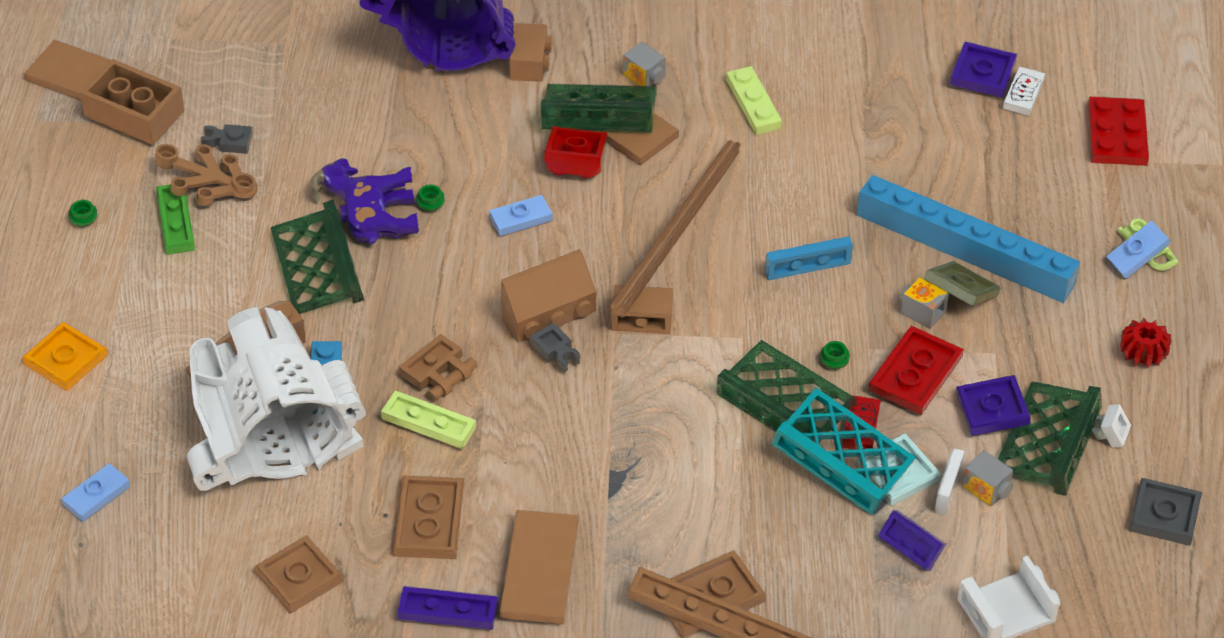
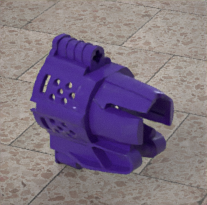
M360 0V6L363 9L379 14V22L398 29V32L402 34L407 49L415 58L421 61L425 67L428 63L435 65L436 71L463 70L479 63L494 60L496 57L505 60L511 56L516 46L513 36L514 16L510 10L503 7V0H459V3H457V0Z

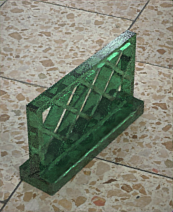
M548 84L545 99H542L541 127L546 130H551L552 126L588 131L653 132L657 86Z
M334 199L323 203L324 210L270 227L290 300L299 314L348 298H352L353 303L365 300ZM323 221V225L317 232L308 230L311 224ZM289 231L295 232L290 241L281 239L279 236ZM303 235L312 238L306 247L297 244ZM319 241L329 244L323 253L313 250ZM292 250L301 253L295 262L286 259ZM308 256L318 259L312 268L302 265ZM325 262L335 265L329 274L319 271ZM297 271L307 274L301 283L292 280ZM314 277L324 280L318 289L309 286ZM331 283L341 285L343 289L333 293L325 292ZM303 292L313 294L309 301L298 304L297 300Z
M760 340L730 370L724 369L717 375L718 396L775 432L796 411L787 408L784 403L801 401L802 404L811 394V392L804 393L803 384L817 385L822 392L832 399H839L844 402L842 406L849 411L857 404V398L763 340ZM763 352L770 356L773 362L756 363V357ZM791 369L796 372V377L780 378L779 370ZM774 370L775 378L759 379L758 371ZM741 372H753L754 380L744 381L737 375ZM798 385L799 393L783 394L782 386ZM777 386L778 395H767L760 388ZM823 405V408L812 409L813 414L827 413V408ZM826 421L821 428L816 426L817 433L830 432V422ZM796 422L792 426L801 433H811L809 422Z
M1031 381L1024 401L1029 414L1037 413L1041 420L1022 426V428L1021 426L1011 428L998 460L1006 464V461L1019 457L1023 464L1016 467L1008 466L1013 469V478L1054 486L1055 494L1066 496L1092 434V428L1095 427L1097 422L1096 418L1102 410L1101 388L1089 385L1087 392ZM1036 393L1049 395L1050 399L1037 403L1034 396ZM1070 399L1080 401L1077 406L1066 409L1062 402ZM1056 405L1060 412L1047 417L1043 410ZM1066 419L1070 426L1057 431L1053 424ZM1045 427L1052 433L1040 439L1034 434L1035 431ZM1028 435L1032 442L1019 447L1015 440ZM1057 441L1061 448L1048 453L1044 446ZM1038 449L1042 454L1038 458L1029 461L1024 455ZM1045 463H1048L1052 468L1050 474L1036 472L1034 469Z

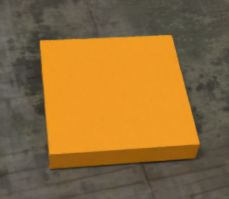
M63 321L22 357L24 365L65 391H68L108 355L106 347Z

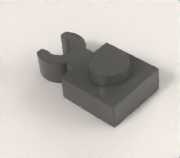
M225 124L223 130H220L215 126L207 125L204 126L205 136L201 137V143L209 145L211 148L219 146L220 152L248 154L253 136L252 126Z
M555 323L530 336V344L548 362L556 358L560 370L568 371V362L566 361L568 359L573 360L577 365L580 364V354L576 349L572 348V340Z

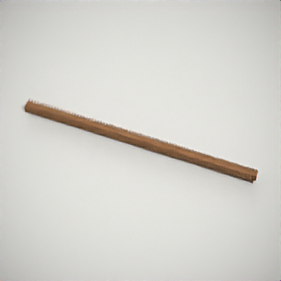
M732 140L726 142L617 298L610 305L612 308L610 314L612 316L617 315L623 318L740 153L738 149L741 144L738 141L735 143Z

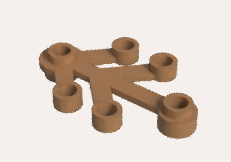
M161 144L155 150V162L161 169L168 170L176 167L197 175L172 179L170 190L176 196L185 195L188 192V188L216 183L223 186L215 188L201 187L197 190L196 201L200 205H211L214 198L234 195L241 199H247L255 196L257 193L258 185L255 178L250 174L242 173L238 165V158L235 155L226 154L221 158V169L230 173V177L222 174L212 155L213 149L209 145H199L196 147L195 159L198 162L204 163L205 167L178 157V149L171 144Z

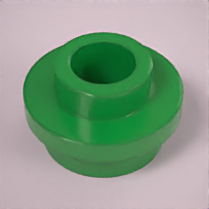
M428 184L420 188L416 196V202L421 209L433 211L443 206L445 196L438 186Z
M78 200L71 205L68 215L69 220L74 225L87 226L97 219L98 213L96 207L90 201Z
M830 341L821 349L820 360L828 368L839 369L848 364L850 353L842 342Z

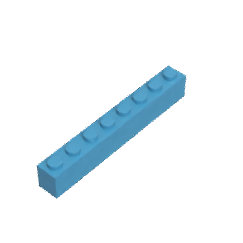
M871 175L859 192L857 216L1062 303L1066 301L1076 285L1080 266L1079 260L875 175Z

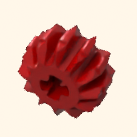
M1145 318L1140 323L1132 320L1131 324L1125 326V329L1122 331L1120 351L1124 352L1125 360H1134L1135 366L1139 363L1144 364L1147 369L1151 363L1159 366L1162 360L1166 359L1169 355L1172 341L1171 334L1167 333L1166 326H1157L1156 320L1152 323L1147 322Z

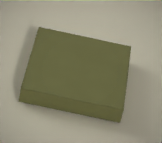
M955 261L928 269L924 277L925 280L972 306L997 297L1001 289L997 284Z

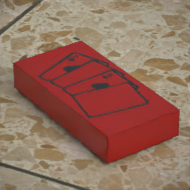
M851 395L848 410L876 429L881 399ZM846 421L845 431H852L851 424ZM861 438L863 449H873L874 440L872 438ZM843 439L842 448L856 450L855 439Z

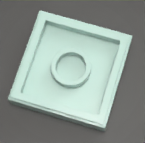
M906 433L892 441L916 458L884 499L890 506L941 481V473ZM886 455L888 467L901 466L904 463L896 455ZM865 456L867 468L882 467L879 456ZM859 457L855 460V466L858 469L861 468ZM884 474L869 475L870 482L880 489L886 485Z

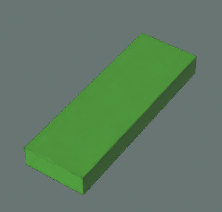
M171 184L157 186L156 191L166 254L195 251L186 194L183 196L172 194L170 190Z

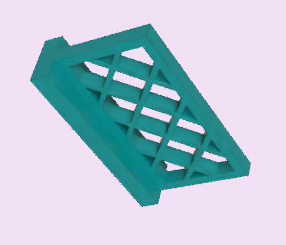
M818 388L811 392L787 422L784 421L780 425L771 444L870 515H873L878 509L881 501L916 458ZM815 400L826 406L827 413L813 414L811 404ZM835 420H846L851 424L852 431H838ZM815 421H829L832 432L817 433ZM796 422H809L811 433H801L792 426ZM854 438L857 449L842 450L840 439ZM861 438H872L876 441L877 448L863 449ZM833 439L836 451H826L820 446L819 440ZM886 455H896L904 463L901 466L888 467ZM865 456H879L882 467L867 468ZM859 457L861 468L852 469L845 464L844 458ZM884 474L886 485L880 489L870 482L869 475Z

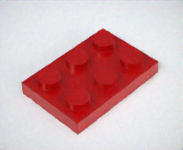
M1089 96L1088 113L1091 163L1148 166L1149 151L1145 99Z
M911 325L870 381L868 391L922 415L962 359L964 349Z

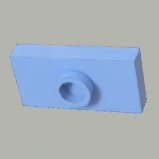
M542 195L489 210V218L499 236L553 221V214Z
M1151 220L1106 257L1118 272L1127 279L1169 246L1171 242Z
M109 463L61 498L62 504L84 522L131 487L130 481Z

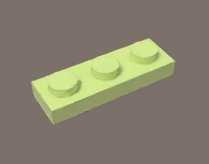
M750 66L726 72V81L754 133L758 135L782 129V120L753 67Z
M396 390L381 411V419L460 449L465 447L476 429V420Z

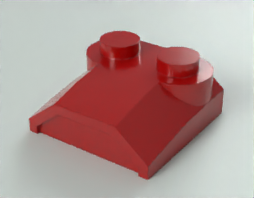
M552 126L544 155L546 168L555 175L571 174L579 175L582 178L595 177V175L601 172L608 132Z

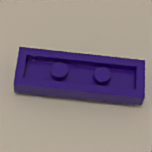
M403 586L397 612L398 619L493 630L498 607V596Z

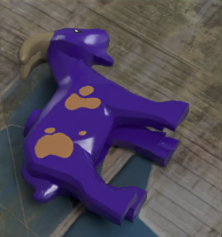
M342 158L325 165L312 176L310 181L312 186L311 193L315 201H320L319 193L322 189H327L337 194L345 201V205L340 206L342 223L348 222L349 235L356 241L361 243L368 242L369 245H372L381 237L398 239L408 234L419 232L417 213L409 215L407 218H395L385 212L386 206L414 204L412 189L393 190L397 187H404L405 183L412 182L411 167L403 168L399 172L390 175L349 177L357 174L358 169L350 167L348 160Z

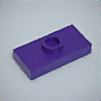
M898 510L891 512L878 534L879 538L925 570L933 568L946 546L945 542Z

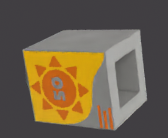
M641 42L623 55V75L644 90H648L665 78L666 57L644 42Z
M918 277L912 285L908 284L902 291L900 297L902 300L901 314L931 329L946 313L949 293L931 282Z
M983 450L965 467L962 487L989 506H992L997 500L1005 499L1011 492L1013 484H1011L1013 469Z

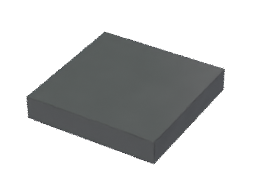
M1141 477L1129 531L1191 546L1202 492Z

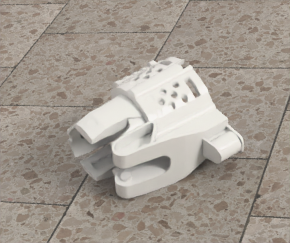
M258 307L241 311L227 320L237 349V355L230 343H222L217 346L211 338L199 339L190 348L193 402L207 438L190 449L187 454V460L193 474L194 483L201 491L209 490L226 481H229L232 486L251 476L283 479L308 475L305 467L315 462L320 470L322 465L332 459L341 449L347 435L352 432V427L355 426L356 421L364 418L366 415L359 394L356 392L355 385L352 382V377L348 373L347 365L340 360H334L324 365H321L317 360H311L293 325L280 310L264 308L267 324L273 339H270ZM331 440V442L322 450L321 448ZM289 462H291V465H286V466H269V465H267V464H283V463H289Z

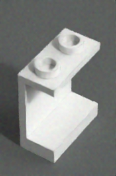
M1028 555L1022 557L1019 573L980 588L973 577L961 580L958 601L982 638H1014L1056 622L1058 608L1060 607L1058 594L1055 590L1049 588L1044 580L1041 569L1037 565L1034 566Z

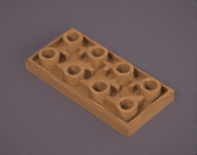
M526 510L516 511L500 618L564 624L579 515Z

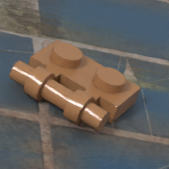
M440 334L399 366V375L420 390L431 384L433 387L427 392V395L432 401H435L440 396L445 397L449 394L456 383L469 378L471 371L477 367V363L473 358L467 359L464 363L459 360L463 357L462 348ZM446 369H450L452 372L445 378L440 375Z

